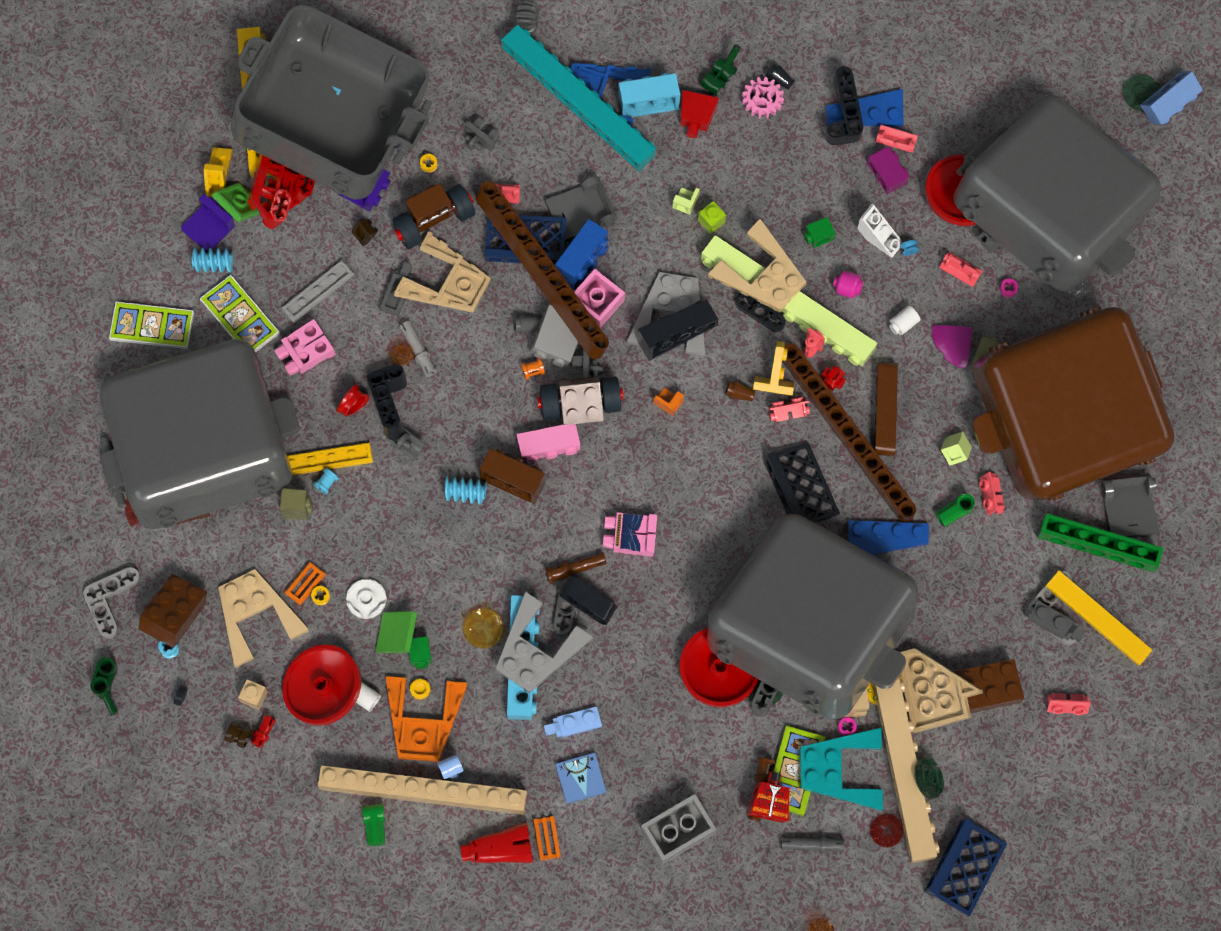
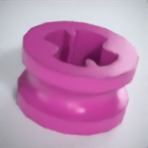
M1005 279L1000 286L1001 294L1008 298L1016 295L1018 283L1014 279ZM1004 285H1007V286L1012 285V286H1013V289H1012V290H1014V291H1013V292H1012L1011 290L1006 291V290H1005L1006 286H1004Z
M849 717L841 719L838 724V731L842 736L854 734L857 728L856 722ZM844 722L846 724H852L850 728L852 729L851 732H849L848 730L843 731L842 728L844 727V725L842 724Z

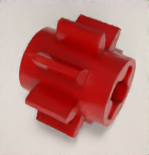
M833 366L831 369L826 367L821 376L823 382L832 391L835 388L840 390L846 381L843 378L845 373L836 366Z

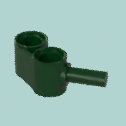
M734 44L727 59L719 58L713 66L712 72H708L701 82V86L715 96H718L719 90L724 88L726 83L730 81L729 78L732 74L735 75L737 72V67L734 66L733 62L741 49L739 45Z
M104 657L97 663L90 688L97 697L103 699L111 716H114L118 713V710L110 695L111 686L118 672V667L111 658ZM105 665H112V669L109 672H103ZM99 684H106V688L103 691H96Z

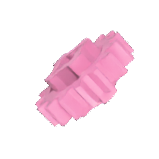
M757 77V82L751 80L750 86L745 85V92L742 93L744 98L742 104L746 105V111L752 110L751 116L758 114L759 119H761L762 115L769 118V113L775 116L776 110H781L784 92L779 91L780 84L774 85V79L768 82L767 77L764 78V81ZM753 92L754 97L751 100L750 95ZM773 96L776 98L774 104L772 103Z

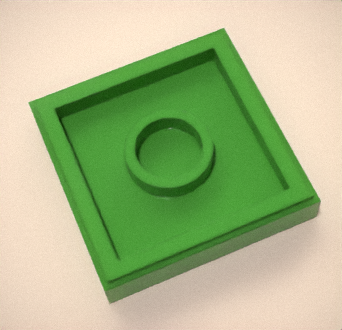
M240 183L215 191L212 195L238 223L260 214L257 208L252 211L247 202L250 192Z
M413 611L383 612L376 652L409 653L417 613Z

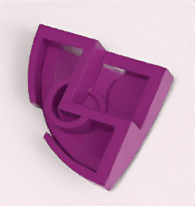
M947 325L932 326L934 345L936 349H940L946 361L959 368H967L973 328Z

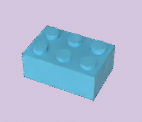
M664 73L657 77L645 76L638 80L626 79L620 82L618 99L621 114L630 118L679 110L680 91L676 73Z

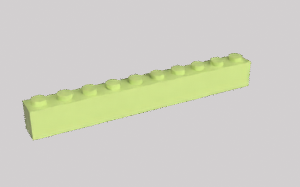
M716 235L701 255L702 263L706 267L712 269L722 260L749 284H752L765 270L764 267ZM799 292L781 311L787 321L796 322L800 325L799 327L802 331L807 333L808 328L821 332L825 338L824 344L827 343L832 346V350L835 353L847 356L853 365L863 367L877 347V342L802 292Z

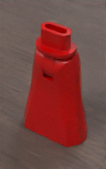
M520 823L510 828L478 837L469 841V844L460 845L462 860H472V863H533L528 823Z

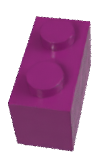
M889 146L869 156L867 161L869 168L887 195L906 185L909 178L907 169L900 165L896 152L891 151Z

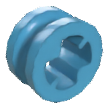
M909 240L900 245L901 249L904 250L902 252L903 256L916 254L920 251L919 247L916 246L918 244L917 240Z

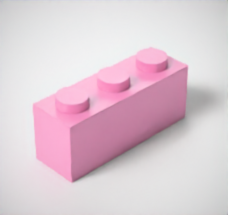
M576 424L559 425L517 434L521 460L526 461V463L537 462L538 458L543 457L554 459L558 457V454L563 453L573 455L580 450Z

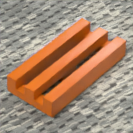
M309 562L285 591V595L301 606L326 574ZM312 568L314 571L293 595L291 592ZM318 573L319 576L310 585V587L301 596V598H297L301 594V592L306 588V586L310 583V581L315 577V575Z
M554 816L533 819L540 861L560 858ZM547 822H551L556 854L551 852ZM539 823L543 824L548 854L545 856L543 855Z

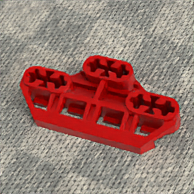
M260 154L247 202L252 211L256 208L259 210V216L263 218L262 222L267 228L275 229L285 221L289 210L302 203L311 195L315 181L275 161L270 163L271 159ZM269 173L271 175H274L273 179L270 178L268 180L267 186H264L266 181V174ZM263 196L267 198V202L264 201L261 204L260 197Z

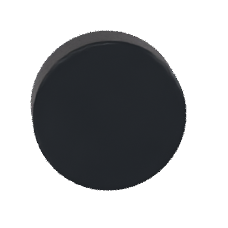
M179 686L173 704L182 706L188 692V687Z

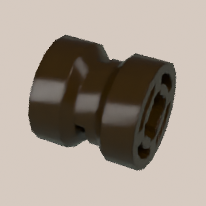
M232 722L226 732L224 741L234 742L238 747L244 749L247 745L245 740L246 738L250 739L252 730L248 728L242 729L239 724Z

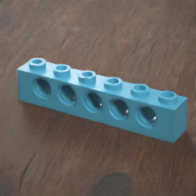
M511 595L510 631L524 596ZM534 617L522 634H528L530 636L528 642L538 648V642H535V634H539V622H535ZM508 679L507 719L532 720V714H536L537 702H533V694H537V688L528 693ZM524 693L528 696V699L525 702H520L517 700V696Z

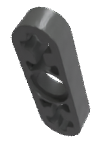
M564 579V580L562 581V583H561V585H560V589L562 588V586H563V584L565 583L566 579ZM560 596L558 597L553 627L557 635L566 636L572 630L575 607L572 605L571 611L563 612L560 606L567 601ZM559 614L563 617L571 616L570 619L566 618L565 625L569 627L565 628L564 631H560V627H557L562 622V617H558Z

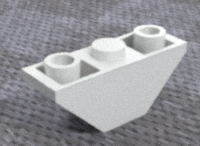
M871 204L861 216L857 229L868 242L890 257H893L903 242L875 205Z

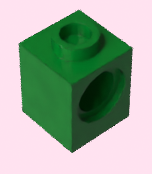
M826 217L806 225L804 238L807 244L811 243L814 249L835 240L836 233L829 218Z
M428 636L412 638L409 652L412 667L416 666V669H425L428 667V664H432Z

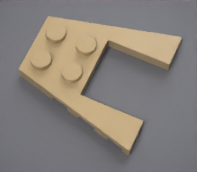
M759 219L747 232V236L770 254L774 261L752 284H749L722 260L708 273V277L714 278L722 282L723 285L739 290L742 294L749 295L757 299L758 302L781 312L806 285V281L764 223Z
M429 231L420 246V250L454 265L439 293L403 277L394 292V296L474 313L490 284L491 278L473 264L470 265L466 262L463 256L453 252L442 240L439 241Z
M255 569L218 587L235 668L254 659L237 623L271 606H274L290 640L309 632L304 623Z

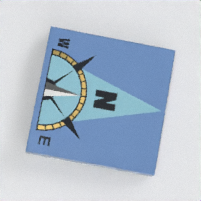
M595 753L555 764L566 804L606 793Z

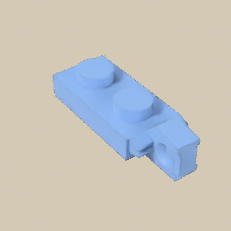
M597 707L559 716L553 719L552 724L545 725L544 731L546 736L556 733L557 737L563 738L601 728L602 724Z

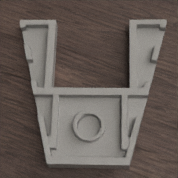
M659 272L631 331L627 344L640 346L638 344V329L651 323L653 310L674 314L700 301L698 278ZM704 334L687 341L685 353L705 356Z
M526 592L500 656L496 671L528 693H531L550 677L554 671L563 666L567 660L576 655L587 643H590L593 637L576 626L554 658L539 650L520 637L543 606L542 602Z

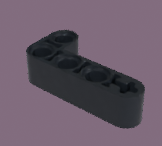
M842 66L837 69L834 79L842 121L833 122L828 125L826 141L830 145L858 142L863 133V121L853 72L849 67ZM845 93L850 94L851 97H850V98H846V97L843 96V94H845ZM852 111L855 115H848L846 112ZM850 129H856L858 133H852ZM831 132H838L839 135L833 136Z
M395 364L375 370L367 377L385 435L390 440H397L403 435V428L391 393L400 391L407 385L403 367Z

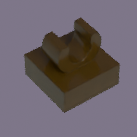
M365 218L358 220L351 231L362 246L367 245L378 232V229H372V222L366 221Z

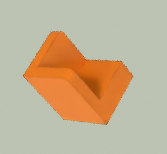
M663 388L661 393L653 398V404L672 416L684 401L682 393L677 391L674 394L666 388Z

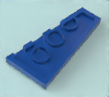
M903 89L858 99L863 126L885 125L889 127H903ZM838 103L826 106V126L833 122L842 121ZM852 111L846 112L848 115H855Z
M848 520V542L872 555L928 545L929 524Z

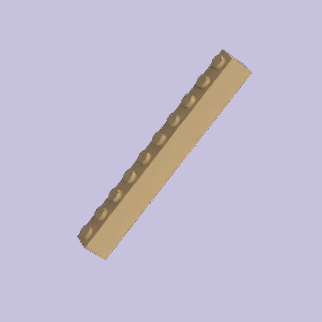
M898 678L889 689H881L873 684L910 863L936 859L939 853L938 842L933 839L932 833H935L933 821H930L928 813L931 812L928 800L925 801V797L920 791L915 777V768L920 760L916 759L915 752H918L916 740H912L911 736L913 724L907 717V712H909L908 701L904 700L902 694L905 692L904 682Z
M321 766L318 781L319 789L324 791L521 815L525 814L527 790Z

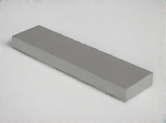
M341 260L281 307V309L295 323L355 274Z

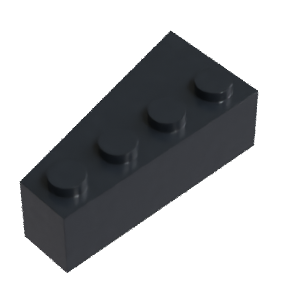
M708 300L697 301L686 309L639 328L638 344L648 361H651L718 326L719 319Z

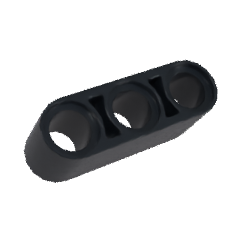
M568 576L558 593L561 598L602 625L608 624L617 609V606L612 601L574 576Z

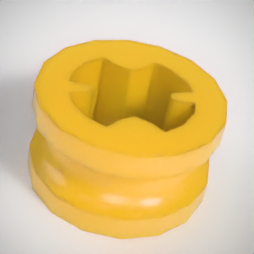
M425 154L421 157L420 167L424 172L431 173L437 169V159L434 155ZM431 160V163L434 164H430L431 167H426L424 161Z
M317 586L312 590L311 597L315 604L325 605L330 599V594L324 586ZM318 591L326 593V595H324V599L321 601L319 598H315L316 596H318Z

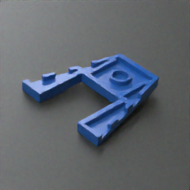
M572 63L570 70L576 78L579 77L585 82L589 90H594L601 99L609 77L620 81L626 79L638 80L645 76H650L652 68L636 69V67L628 66L627 68H618L612 65L603 67L596 64ZM623 116L627 120V124L632 127L634 119Z

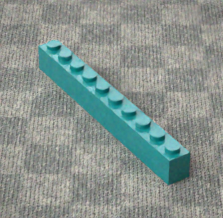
M516 25L501 39V46L504 51L638 172L655 158V145L650 140L646 141L637 128H632L628 125L627 120L622 115L618 116L612 106L607 102L604 103L594 90H589L585 82L579 77L576 78L568 66H563L559 63L558 58L553 53L549 54L540 41H535L531 37L528 30Z

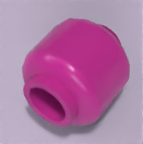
M843 271L840 276L836 275L833 287H836L838 295L855 298L861 294L864 281L861 280V276L857 273Z

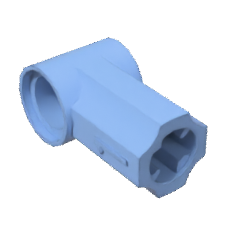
M457 754L437 762L444 779L455 781L458 779L459 774L463 772Z

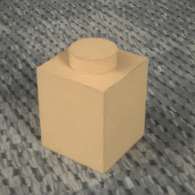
M246 680L238 699L241 703L260 710L268 691L266 687Z

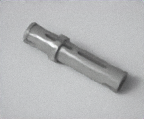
M411 321L404 322L403 325H400V329L415 355L416 363L420 364L425 377L434 375L433 373H436L437 370L430 360L429 352L422 345Z

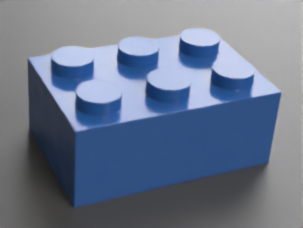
M588 219L555 264L563 278L574 290L587 278L586 274L589 270L592 272L598 264L597 259L600 255L603 257L609 249L608 231Z

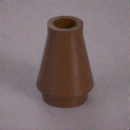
M730 380L725 395L729 396V399L752 402L756 391L736 380Z

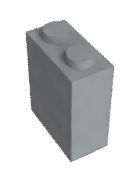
M551 305L545 309L530 352L537 358L553 361L554 365L564 367L571 362L578 341Z

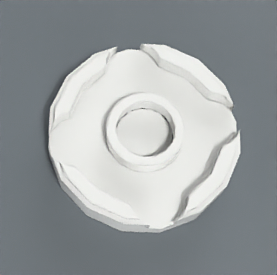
M358 580L347 591V607L358 618H374L381 614L385 608L387 601L386 592L382 585L375 580Z

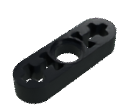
M739 293L736 296V307L761 325L775 333L781 332L785 328L786 320L784 316L774 309L758 302L757 299L749 295L746 296ZM740 298H748V304H750L751 306L753 305V302L756 303L752 307V311H749L750 306L745 303L744 305H741ZM763 308L766 311V315L758 317L755 314V310ZM769 313L772 314L771 319H773L774 321H776L777 319L780 320L781 326L777 325L776 327H774L773 321L770 319H768V322L765 321L768 318Z

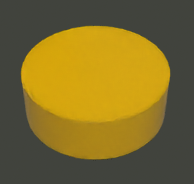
M416 679L411 683L410 692L415 699L422 700L429 696L431 688L426 680Z

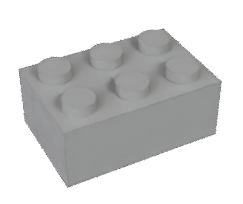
M695 794L641 825L643 834L662 865L714 835L717 830Z

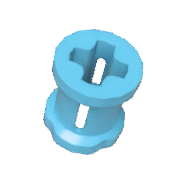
M324 468V473L312 484L319 491L327 495L330 486L334 481H338L339 478L332 471Z
M161 641L159 642L158 648L165 658L170 659L177 656L179 652L178 645L172 650L168 649L166 652L164 647L169 645Z

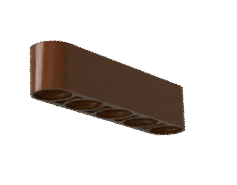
M877 362L875 452L882 456H895L898 363Z

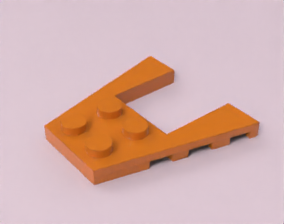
M386 676L398 759L439 762L463 700L467 682L447 681L443 720L403 717L406 678Z

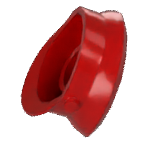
M354 384L341 399L336 412L343 414L345 417L355 414L367 404L369 395L362 393L358 384Z

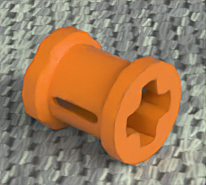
M540 358L527 364L521 363L525 380L538 374L545 375Z

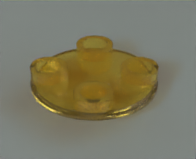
M489 608L477 609L471 612L463 624L465 639L476 648L487 649L493 647L500 641L503 635L504 628L501 618Z

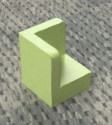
M681 188L679 194L673 200L672 208L691 215L699 197L700 189L696 188L692 192Z
M962 431L946 437L941 451L948 464L953 465L967 460L972 447Z

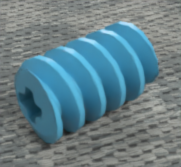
M194 247L192 251V269L194 270L195 267L197 272H201L203 267L204 272L207 273L211 267L212 272L215 273L219 268L220 272L223 273L227 268V271L231 273L233 271V250L229 253L228 249L225 248L224 253H221L220 248H217L216 253H213L212 248H209L208 253H205L204 248H201L200 253H197L196 247Z
M448 476L446 477V501H450L453 496L454 502H458L461 497L463 503H466L469 498L471 504L477 499L478 504L481 505L485 500L487 480L481 485L480 479H477L476 483L473 484L472 478L469 479L468 483H465L464 477H462L458 483L455 476L451 482H449Z

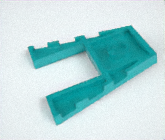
M881 728L799 748L800 789L837 798L841 801L855 803L859 806L877 809L878 811L883 810V789H842L841 749H882Z

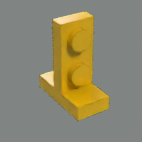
M213 147L209 164H205L203 169L206 196L211 197L215 191L226 188V179L233 154L232 149Z
M777 341L771 378L755 376L754 390L793 395L794 382L783 380L785 368H781L782 360L786 361L788 349H784L785 342Z

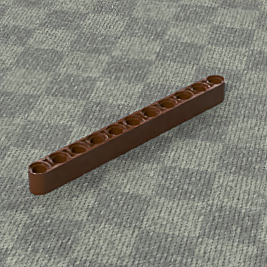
M490 181L482 183L476 195V201L587 355L593 359H600L609 346V340L499 188Z
M786 344L784 349H788L787 352H792L795 356L793 358L787 357L786 361L782 360V363L898 520L903 523L911 522L916 513L915 504L795 344ZM802 367L806 372L799 373L796 369ZM815 383L818 388L811 389L808 384ZM825 398L829 401V404L824 405L819 400ZM838 414L841 419L833 420L831 415ZM850 430L853 435L846 436L843 434V431ZM860 445L864 448V451L858 452L854 447ZM872 461L876 464V467L870 468L866 465V462ZM885 477L888 482L882 484L878 481V478ZM897 493L899 495V499L894 500L890 497L889 494ZM909 509L911 511V515L906 516L901 512V510Z

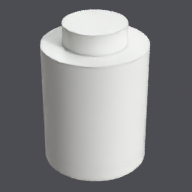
M907 306L890 319L891 325L889 327L894 334L903 335L920 321V317L911 306Z
M361 682V690L356 703L370 712L380 700L381 695Z

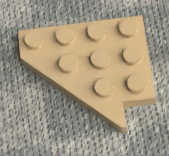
M913 648L900 652L906 659L901 679L904 682V693L909 705V717L913 724V733L971 718L967 698L982 694L983 691L918 649Z

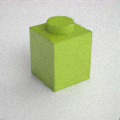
M713 201L699 212L698 221L712 234L725 223L726 214Z

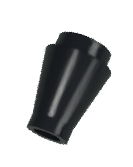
M774 64L766 74L769 81L774 79L775 84H780V86L787 90L795 82L781 65Z

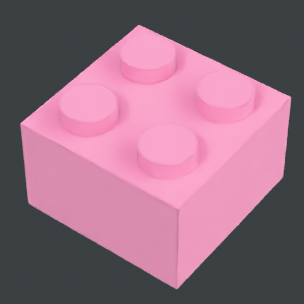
M596 269L591 272L574 292L600 328L625 301V292Z

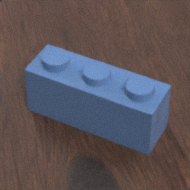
M1181 71L1140 106L1152 124L1163 125L1170 120L1172 115L1182 111L1184 105L1195 100L1203 89L1192 71Z

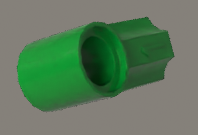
M962 494L957 500L935 512V515L940 524L945 528L963 516L971 514L974 509L975 500L970 494ZM967 501L970 507L967 509L962 508L960 503Z
M383 804L362 806L368 846L385 844Z

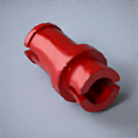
M264 715L257 731H254V737L250 743L252 745L255 744L258 748H263L264 743L269 740L268 735L276 720Z

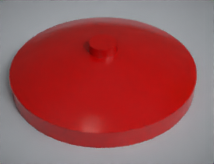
M966 154L946 157L937 162L927 176L925 184L926 200L932 211L948 223L959 226L977 225L964 217L963 213L955 205L953 198L954 192L962 176L956 173V170L963 164Z
M708 628L703 629L691 637L682 651L679 668L683 685L692 697L705 705L718 708L737 705L753 693L759 679L731 663L725 664L719 660L717 655L708 646Z
M333 645L311 647L299 654L286 671L282 686L284 702L291 714L306 724L322 726L334 723L344 717L355 705L361 690V672L354 658L343 649Z

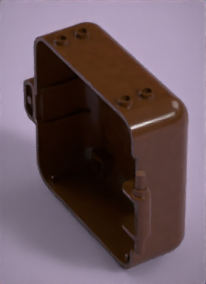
M1098 306L1079 313L1080 317L1011 344L1007 341L989 347L990 352L981 355L976 360L973 375L987 413L974 418L972 421L973 432L983 453L993 454L1002 451L1015 488L1022 497L1029 500H1058L1065 497L1064 493L1132 466L1153 463L1156 461V457L1165 454L1172 447L1175 435L1161 396L1163 394L1161 388H1163L1150 350L1146 351L1145 346H1142L1132 318L1121 308L1108 307L1101 309Z

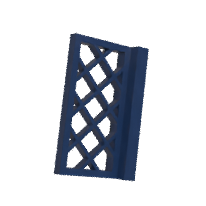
M518 215L534 238L542 244V249L545 248L547 250H544V252L555 265L564 253L566 218ZM488 218L485 261L521 263L498 230L496 231L492 227V222ZM533 222H540L543 225V228L537 233L529 227ZM553 223H562V229L557 234H554L549 228ZM545 230L553 236L546 243L539 238V235ZM496 236L503 242L498 248L490 247V241ZM556 240L560 244V251H551L548 245Z
M968 818L960 821L924 892L936 897L959 912L970 916L1007 843L973 824L974 822ZM974 830L980 834L982 842L972 845L970 834ZM993 841L999 844L1000 848L996 854L990 855L986 843ZM983 844L986 856L976 859L973 847ZM969 848L972 860L962 862L960 854L963 849ZM987 858L989 869L986 872L980 873L977 861ZM973 862L976 875L967 877L963 865ZM960 866L963 878L953 881L951 871L954 867ZM978 877L980 886L978 890L971 891L968 879ZM964 880L967 893L957 895L954 883ZM950 884L953 897L946 898L940 892L943 886ZM969 896L971 904L967 910L960 906L958 897Z

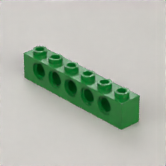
M1047 513L1042 520L1038 534L1039 539L1153 573L1159 567L1164 549Z

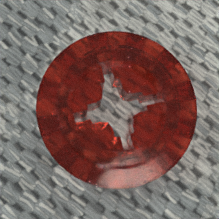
M889 814L879 815L873 820L870 827V835L873 841L881 847L895 846L900 842L904 832L902 823L897 817ZM891 823L890 831L892 834H887L882 838L884 830L881 826L887 827Z

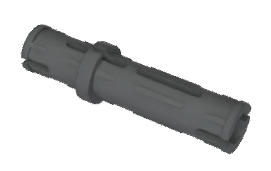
M825 836L821 838L782 837V850L821 851V853L826 851L844 852L845 840L826 839Z

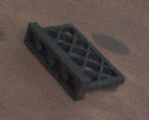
M809 442L778 453L772 452L766 455L763 462L786 514L794 513L804 517L803 512L806 508L815 512L814 518L810 519L814 523L840 514ZM806 449L809 455L807 461L796 457L798 451ZM785 456L792 459L789 467L782 465L779 458ZM794 461L805 465L802 473L791 469ZM807 466L815 469L817 473L815 479L804 475ZM789 473L800 477L797 485L789 482L787 478ZM802 478L812 483L809 491L799 486ZM815 484L823 487V496L812 492ZM797 490L807 494L804 503L797 500L795 496ZM810 496L820 500L818 508L807 504ZM822 503L830 504L833 512L825 513L821 511Z

